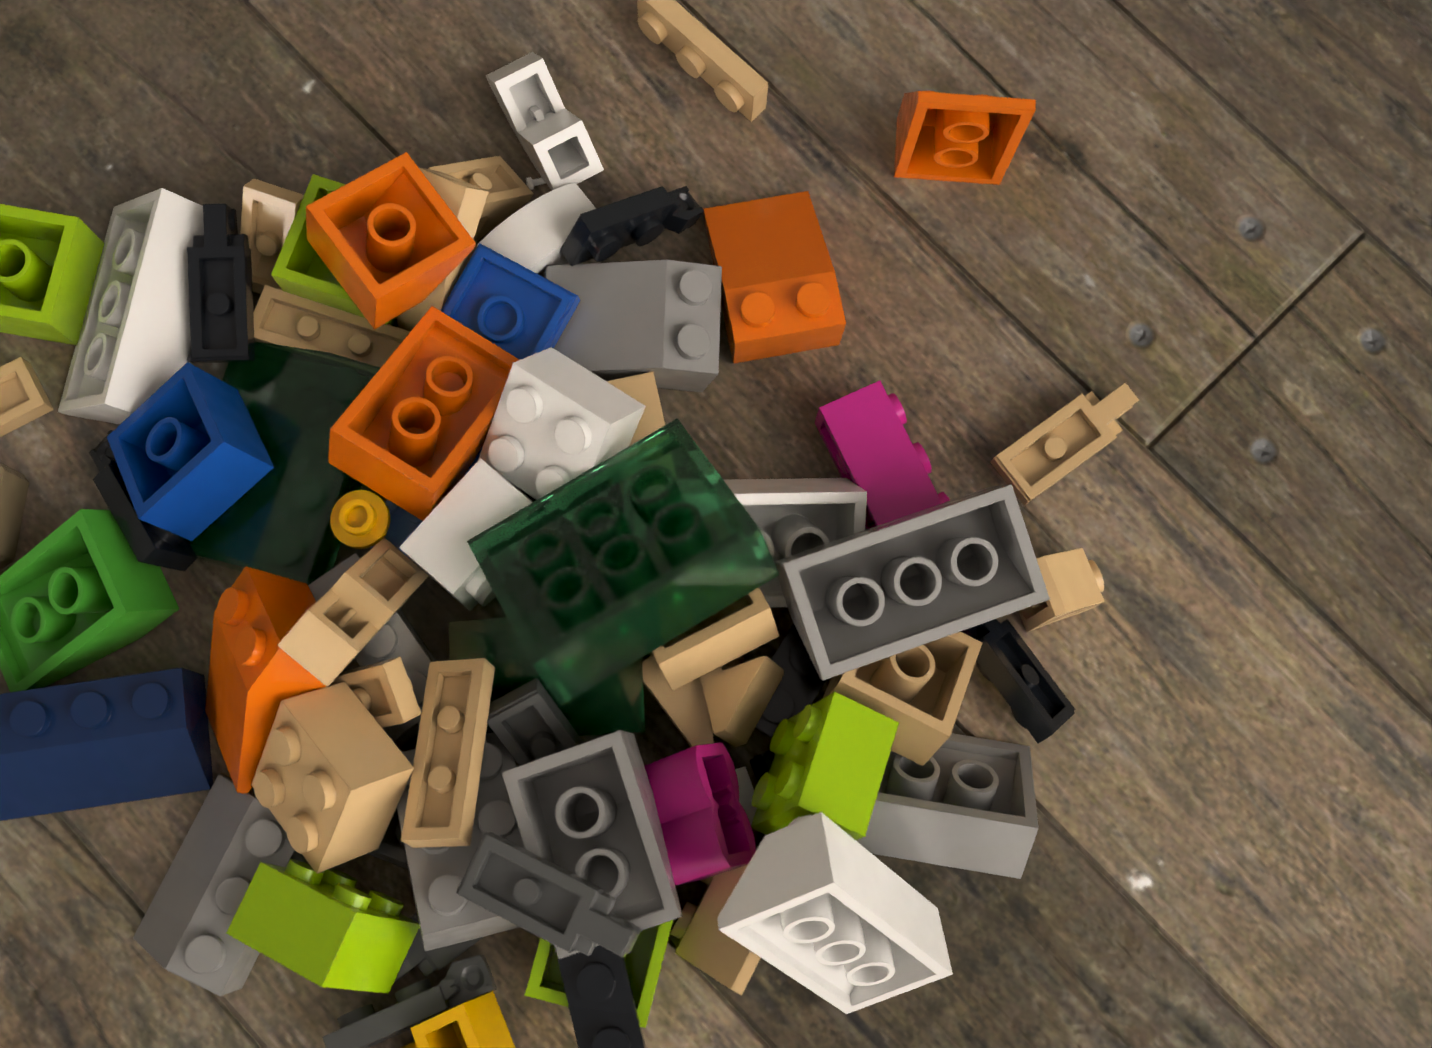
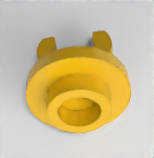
M355 490L343 495L335 503L330 516L331 529L336 538L346 546L355 549L369 548L380 542L387 534L391 521L390 511L384 500L367 490Z

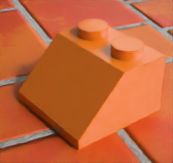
M407 152L306 206L307 241L374 330L423 302L471 253L476 244Z

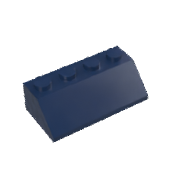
M175 668L0 694V821L210 790L213 785L208 717L205 711L206 688L204 674L185 668Z

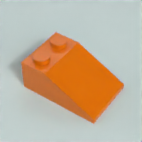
M935 91L904 93L896 124L894 177L1000 185L1035 113L1036 99L994 97L984 94L939 93Z
M804 191L704 208L703 216L713 265L722 266L721 306L733 364L840 345L846 320L835 270L809 192Z
M431 306L330 428L328 463L424 521L464 477L484 445L512 364L519 361V359Z
M245 566L234 584L222 593L217 608L214 611L205 707L207 717L236 792L248 794L252 788L251 784L281 700L326 687L277 646L303 614L316 603L308 584Z

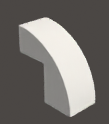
M531 52L486 75L489 85L519 142L551 190L574 182L578 184L604 170L582 120L565 109L543 58Z
M574 182L554 189L531 201L495 227L479 243L538 274L545 271L546 266L569 263L561 252L565 244L564 242L580 214L596 208Z

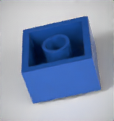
M189 362L179 369L107 436L138 519L190 541H193L274 468L238 389Z

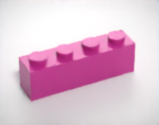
M880 380L819 407L814 422L841 478H847L867 491L865 523L867 529L950 501L944 492L937 494L928 476L932 472L927 453L919 442L912 444L903 426L907 422L903 406L894 393L887 395Z

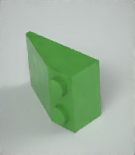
M80 509L0 575V669L10 692L45 688L142 638L179 610L161 567L138 562L110 510Z

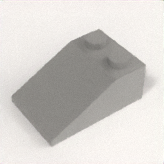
M667 259L590 263L574 266H546L544 278L578 295L581 300L554 347L558 352L605 381L653 371L657 388L703 392L718 375L722 266Z
M619 730L502 772L526 850L603 888V893L617 899L611 913L642 928L641 931L682 917L653 791L633 733ZM555 946L558 959L579 953L577 950L569 953Z

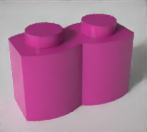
M723 743L696 745L645 765L658 811L675 886L699 881L749 864L756 852L754 834L748 816L739 802V784L736 770Z

